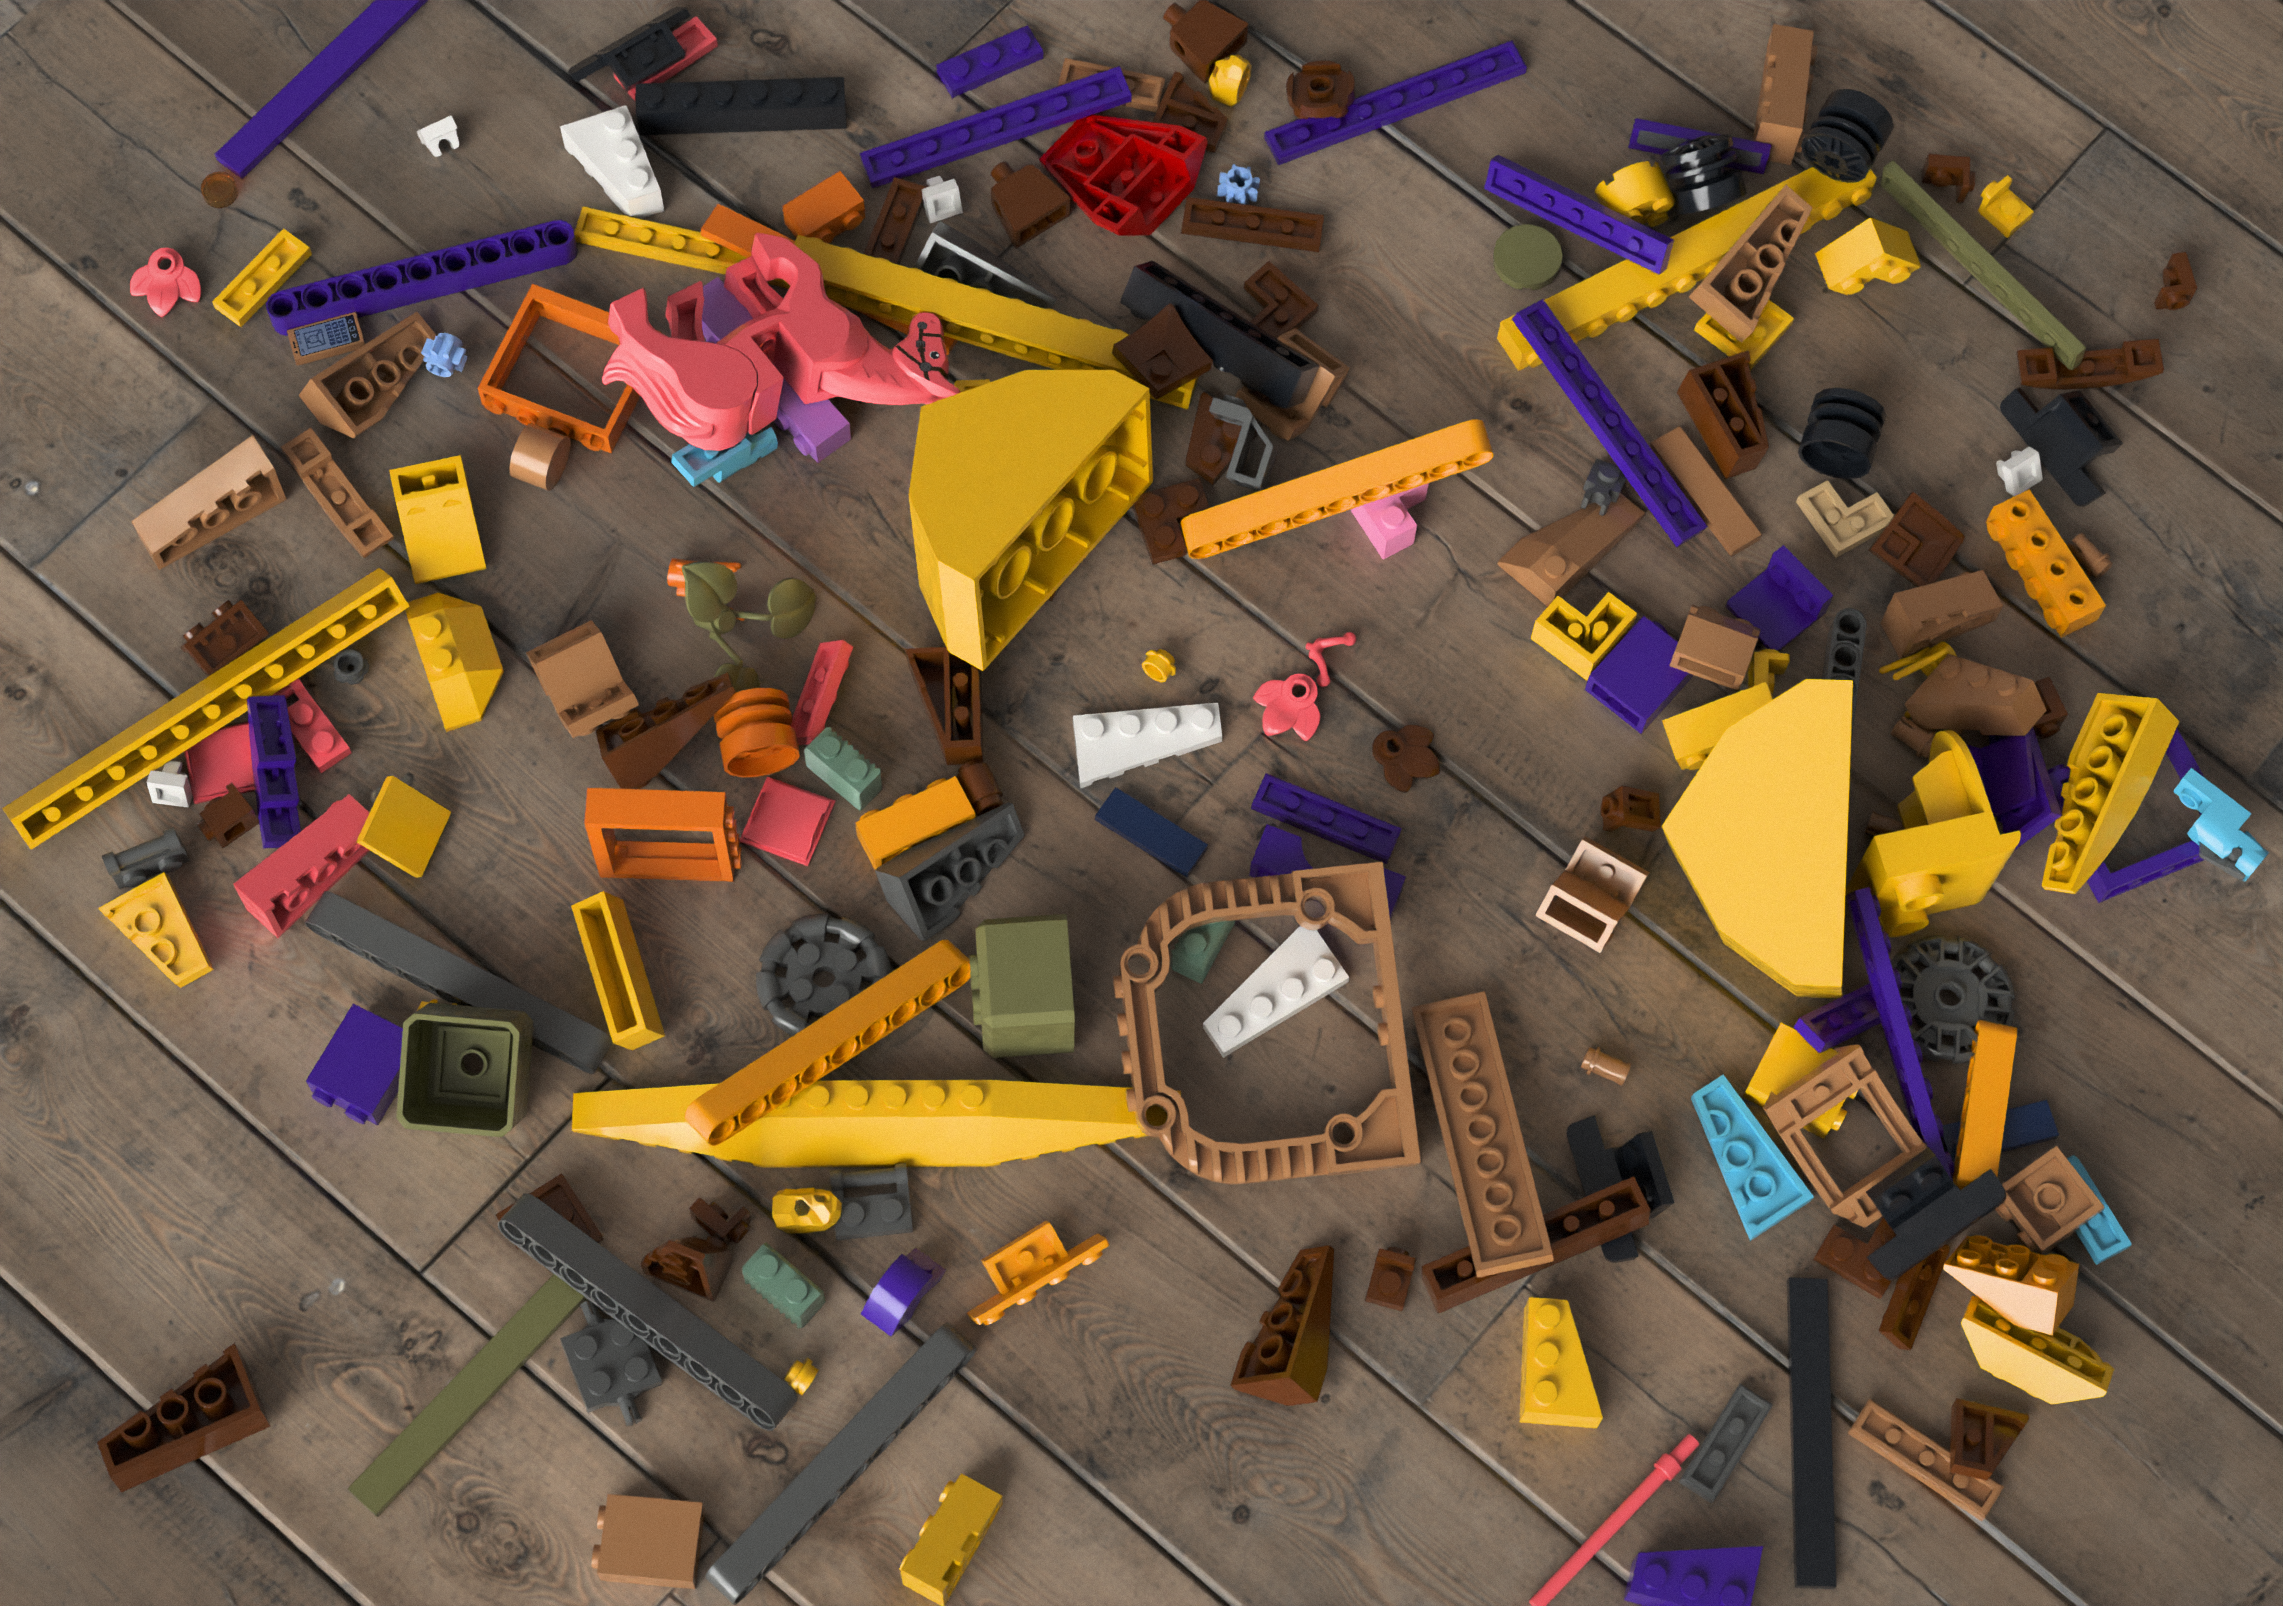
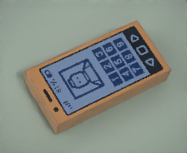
M356 312L287 330L297 366L355 351L365 345Z

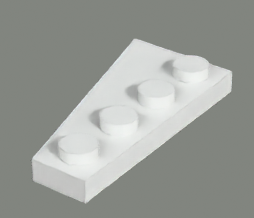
M1218 703L1073 716L1080 788L1093 785V781L1108 776L1111 779L1123 775L1124 771L1142 765L1147 767L1159 763L1160 759L1175 754L1180 756L1222 742Z
M1299 926L1203 1023V1029L1224 1058L1349 982V976L1317 930H1307Z

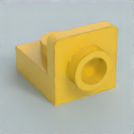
M2008 175L2000 182L1994 180L1987 185L1981 193L1983 200L1977 211L2006 238H2009L2028 222L2034 213L2029 206L2009 189L2013 179Z
M1763 649L1759 652H1753L1748 666V688L1767 682L1773 694L1774 674L1782 675L1785 673L1790 662V655L1788 653H1780L1775 649Z

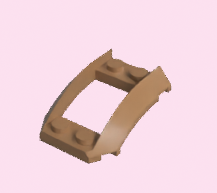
M1855 1044L1835 1048L1838 1053L1837 1055L1776 1095L1771 1091L1763 1109L1831 1212L1866 1228L1882 1217L1866 1191L1928 1147L1912 1128L1877 1072L1870 1065L1861 1046ZM1860 1089L1882 1124L1902 1150V1153L1842 1193L1810 1147L1800 1129Z

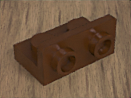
M227 600L211 613L216 619L204 628L199 622L183 635L187 642L180 646L184 653L187 652L207 677L246 653L269 635L242 600L234 605Z

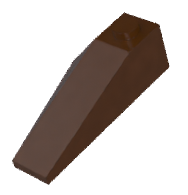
M728 673L690 687L685 691L681 699L670 700L668 697L658 700L656 707L651 711L642 714L639 709H635L626 716L615 719L595 730L602 760L621 789H641L649 784L652 778L674 758L735 693L732 679Z
M693 1236L666 1241L645 1255L640 1264L644 1274L715 1302L733 1263L731 1250L727 1249L728 1245L725 1242L707 1236L706 1240Z
M1327 1245L1299 1251L1278 1287L1281 1296L1271 1312L1264 1311L1259 1320L1263 1325L1262 1329L1253 1343L1246 1342L1240 1353L1230 1385L1234 1390L1286 1406L1318 1402L1328 1369L1334 1248Z

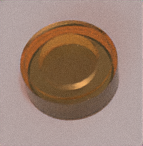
M211 173L201 183L203 198L211 207L225 208L231 205L238 196L235 180L228 173Z

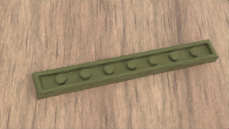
M1892 160L1884 166L1880 186L2047 348L2053 347L2054 355L2069 370H2074L2079 366L2086 347L1899 165Z
M553 1274L347 1488L349 1492L378 1518L587 1298Z

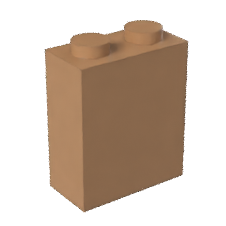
M608 1494L606 1505L599 1506L597 1529H603L601 1545L595 1544L592 1553V1568L597 1569L600 1580L696 1589L706 1512L703 1502Z

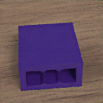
M1643 616L1589 675L1585 690L1642 734L1694 675L1669 666L1678 642L1668 635L1667 630L1656 621L1651 622Z
M352 1004L306 1079L313 1093L311 1097L324 1106L331 1108L333 1104H336L346 1109L344 1113L360 1124H365L366 1121H369L378 1126L398 1093L403 1028Z

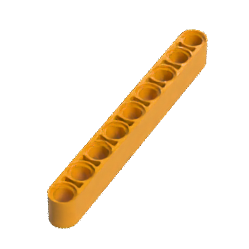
M1478 419L1468 420L1186 516L1181 520L1180 524L1189 557L1192 559L1207 558L1483 465L1494 457L1485 424L1482 420Z
M948 939L937 942L696 1098L685 1112L684 1118L686 1122L709 1145L717 1146L963 986L971 978L970 959Z

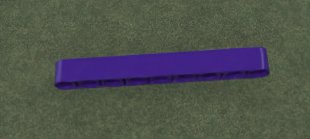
M554 220L273 293L268 298L266 309L275 331L281 335L288 336L287 330L341 315L356 312L357 317L360 318L568 264L576 258L578 253L575 234L568 222ZM560 240L566 241L563 244H554L555 242ZM525 249H531V250H532L531 252H528V253H520L521 251H523V250H525ZM490 258H498L494 262H486ZM464 267L459 271H452L453 268ZM421 276H429L424 280H418V278ZM394 284L392 288L383 289L386 285ZM354 293H360V295L355 298H349V296ZM319 302H326L320 307H314ZM284 311H291L285 316H280Z

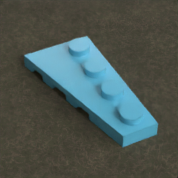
M1724 1074L1693 1093L1691 1097L1692 1103L1750 1241L1812 1201L1814 1198L1812 1193Z

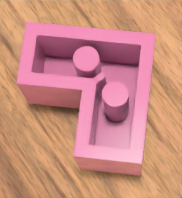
M1429 483L1350 509L1383 560L1414 544L1417 524L1407 509L1426 500Z

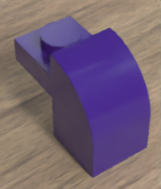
M916 1247L907 1256L901 1254L887 1269L873 1289L861 1315L892 1337L911 1319L921 1298L941 1281L946 1269Z

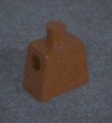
M1199 0L1189 11H1186L1177 3H1173L1168 7L1163 16V19L1173 26L1170 30L1169 46L1171 50L1204 84L1209 81L1216 61L1229 59L1230 55H1235L1247 43L1249 24L1206 0Z
M1001 162L992 169L990 175L997 184L991 188V204L1016 249L1070 216V197L1034 165L1028 164L1014 172L1007 162Z

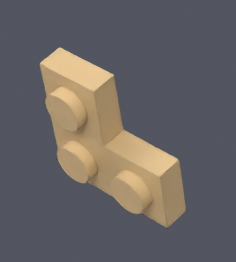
M1828 480L1799 495L1796 500L1802 512L1835 558L1879 535L1894 516L1878 492L1848 508Z

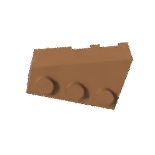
M1983 570L1972 573L1964 572L1954 578L1894 593L1880 624L1897 655L1902 659L1918 653L1926 647L1930 648L1941 641L1945 642L1996 621L2003 608V604Z
M1948 654L1905 703L1914 724L1927 733H1930L1931 729H1948L1958 734H1961L1963 730H1980L1982 735L2025 736L2047 711L2033 680Z

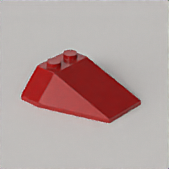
M1090 115L1076 120L1039 160L1041 165L1094 224L1119 236H1150L1194 190L1208 141L1206 137L1179 125Z

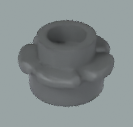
M344 650L336 656L333 662V668L335 669L333 672L334 677L341 683L358 684L364 679V674L368 673L369 663L367 659L362 658L361 653L355 650ZM349 666H354L352 671L347 670Z

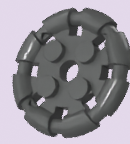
M828 913L801 917L794 920L793 926L784 932L779 930L773 935L760 956L759 961L762 963L761 971L756 973V988L759 1001L763 1009L769 1010L772 1014V1022L787 1034L794 1036L812 1024L809 1023L810 1015L823 1017L862 992V981L873 982L872 984L891 973L888 954L884 946L879 947L875 942V934L854 919L843 916L842 919L830 918ZM827 932L840 934L838 944L825 941ZM802 938L806 944H803L798 949V952H796L791 944ZM863 949L867 957L858 963L855 953ZM777 967L787 968L786 978L775 975ZM822 971L830 972L835 977L834 982L825 988L819 987L813 982L814 977ZM791 996L796 1004L790 1008H785L782 1001Z
M1933 935L1908 944V950L1903 954L1897 953L1891 960L1892 968H1896L1899 972L1902 983L1901 989H1911L1910 998L1901 997L1902 1004L1908 1006L1912 1019L1915 1017L1917 1024L1922 1027L1918 1032L1912 1026L1909 1028L1913 1041H1917L1921 1048L1923 1058L1938 1062L1939 1059L1951 1060L1952 1064L1969 1062L1970 1057L1975 1055L1971 1051L1972 1040L1977 1042L1978 1035L1972 1029L1978 1020L2012 1026L2015 1011L2012 1010V1001L2015 1000L2012 981L2002 964L1998 965L1990 957L1992 953L1980 944L1959 936L1957 939H1947L1944 935ZM1944 953L1955 954L1956 961L1944 960ZM1917 961L1922 962L1927 967L1921 973L1913 965ZM1978 966L1987 975L1981 981L1971 972ZM1945 989L1953 991L1958 997V1004L1954 1006L1944 1004L1939 997V992ZM1988 997L1996 1001V1007L1987 1006ZM1954 1035L1953 1045L1941 1044V1036Z

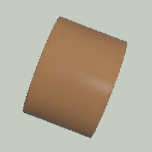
M529 423L521 432L513 449L509 468L510 476L545 490H552L559 482L566 467L570 453V438Z

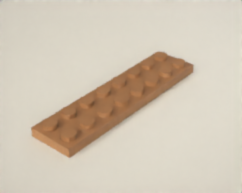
M1485 991L1411 1007L1477 1278L1553 1262V1253Z

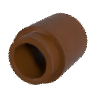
M977 760L965 763L958 769L959 774L956 778L977 817L1004 804L1001 799L1003 793L987 763H979Z

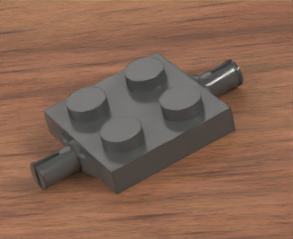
M590 1300L588 1306L587 1301H585L580 1307L588 1325L581 1331L560 1338L565 1356L587 1413L606 1406H620L626 1426H632L633 1419L635 1424L642 1421L634 1400L643 1392L661 1386V1378L647 1343L614 1318L602 1319L598 1306Z

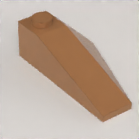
M415 312L311 378L298 396L321 424L355 438L382 420L423 363L424 355L421 352L426 339L434 340L436 334L421 315Z
M1620 493L1616 503L1610 502L1608 511L1604 516L1599 515L1601 507L1597 503L1587 506L1586 509L1582 508L1521 538L1498 561L1497 565L1548 607L1557 596L1563 598L1646 513Z

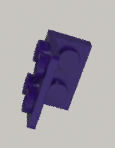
M1783 545L1772 554L1767 569L1727 601L1726 608L1736 618L1747 620L1754 627L1761 629L1758 640L1767 649L1780 651L1826 614L1834 595Z
M2027 733L2025 736H2009L1981 749L1967 745L1977 765L1994 817L2036 800L2030 733Z

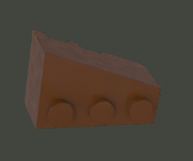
M947 647L905 649L910 672L946 764L964 765L973 760H977L979 763L984 762L981 670L951 654Z

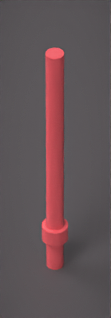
M1688 1434L1670 1454L1664 1453L1654 1463L1655 1469L1541 1587L1529 1600V1603L1532 1606H1547L1666 1480L1671 1481L1682 1470L1680 1465L1700 1445L1699 1442L1692 1435Z

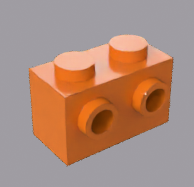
M841 171L783 205L784 223L796 238L797 235L808 238L814 237L828 244L832 242L834 237L845 230L849 231L858 227L862 220L866 218L864 199Z

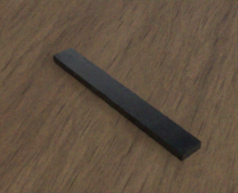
M1789 1277L1787 1280L1794 1588L1835 1589L1836 1556L1828 1280Z

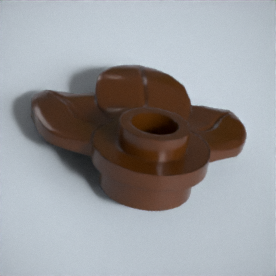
M1406 725L1398 732L1387 730L1375 737L1372 744L1373 756L1379 764L1383 765L1385 779L1395 789L1407 793L1411 788L1413 777L1431 778L1440 773L1437 757L1432 750L1427 748L1434 738V734L1429 729L1418 725ZM1388 742L1395 747V753L1387 748Z

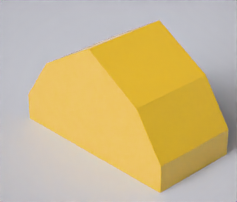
M1024 370L921 406L908 494L919 587L947 650L951 654L984 671L1138 500L1141 494L1153 483L1150 391L1148 387L1115 370Z
M1805 679L1727 727L1662 825L1669 846L1722 942L1796 997L1836 999L1842 997L1853 680Z

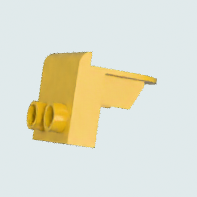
M1953 730L1940 731L1935 735L1930 750V763L1913 776L1912 780L1915 791L1897 806L1904 830L1874 836L1846 888L1847 894L1855 890L1870 888L1871 895H1875L1880 904L1881 915L1878 917L1879 923L1883 926L1884 931L1889 937H1901L1925 928L1929 924L1927 915L1967 907L1981 902L2021 839L2020 831L2000 835L1975 760L1964 740Z

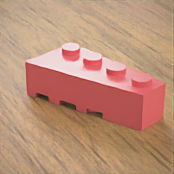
M348 794L342 800L334 802L324 814L237 880L233 885L247 911L279 938L320 899L324 891H328L370 851L356 842L370 812Z

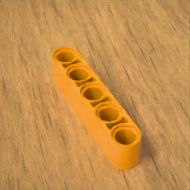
M1978 1020L1974 1032L1978 1035L1977 1042L1972 1040L1971 1051L1975 1055L1971 1056L1969 1060L1952 1178L1960 1190L1990 1169H1992L1996 1177L1998 1176L2017 1039L2016 1027Z

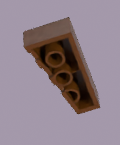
M235 1343L223 1351L224 1355L209 1366L205 1364L193 1372L194 1377L176 1390L171 1388L160 1396L161 1400L145 1412H138L97 1442L108 1474L121 1492L271 1427L246 1361Z

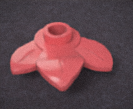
M160 248L152 253L147 265L135 271L130 282V293L132 296L147 295L150 307L158 316L163 318L172 310L179 297L190 302H199L201 285L197 274L184 266V260L176 250ZM164 259L171 260V267L167 270L160 269V263Z
M1298 673L1289 676L1285 681H1267L1258 688L1253 699L1266 707L1262 718L1266 736L1281 734L1293 727L1298 736L1305 742L1313 737L1320 724L1321 715L1315 704L1318 688L1310 676ZM1298 685L1304 686L1306 688L1305 695L1295 697L1293 695L1294 687Z

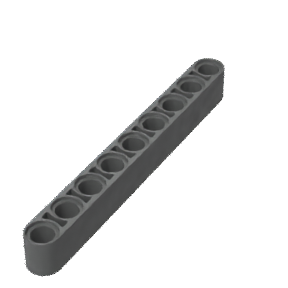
M324 891L305 921V925L317 935L451 1004L457 1003V1005L525 1011L534 1021L532 1045L586 1073H595L613 1043L612 1038L597 1027L332 892Z
M528 1193L523 1194L498 1222L500 1232L510 1242L757 1426L773 1431L797 1402L796 1392L786 1382L535 1196Z
M948 1322L943 1324L708 1570L705 1578L733 1605L739 1603L973 1357L977 1348Z

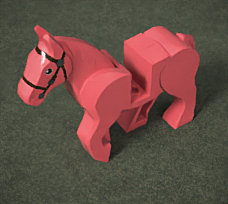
M756 233L751 251L752 256L726 268L724 288L736 297L748 310L753 319L734 329L717 343L705 342L702 331L704 305L702 281L668 296L665 316L669 322L671 337L655 330L649 323L647 296L644 288L610 304L608 325L611 331L618 336L620 345L616 348L604 369L602 376L603 384L608 385L614 381H624L643 398L651 413L665 429L684 438L690 445L703 450L721 451L734 447L746 437L747 432L750 435H754L776 420L783 379L788 382L805 404L840 396L874 404L907 405L924 403L927 405L961 393L957 387L948 382L949 361L945 347L944 330L938 317L932 313H919L915 315L910 323L906 338L892 349H888L869 334L858 316L828 298L824 288L821 266L791 241L783 237ZM781 278L790 285V288L785 297L782 298L767 282Z

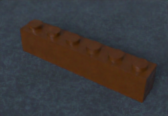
M1633 1176L1543 1214L1553 1253V1262L1477 1278L1470 1247L1468 1246L1423 1265L1422 1281L1439 1314L1649 1225L1651 1210Z

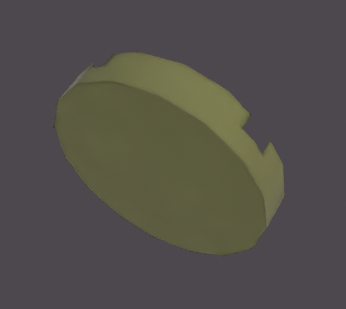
M1531 224L1513 226L1504 231L1496 241L1493 252L1494 270L1503 282L1513 288L1520 290L1522 288H1532L1531 290L1541 289L1551 284L1559 274L1563 258L1561 245L1555 236L1543 227Z

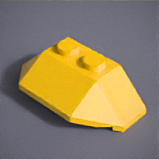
M438 592L407 602L410 607L405 609L446 732L482 721L486 707L493 697L504 673L482 606Z
M1972 1295L1961 1325L1980 1368L1990 1372L1999 1379H2003L2025 1390L2031 1396L2040 1398L2050 1404L2104 1397L2115 1368L2108 1362H2103L2099 1355L2083 1340L2059 1327L2053 1335L2015 1326L1978 1296Z

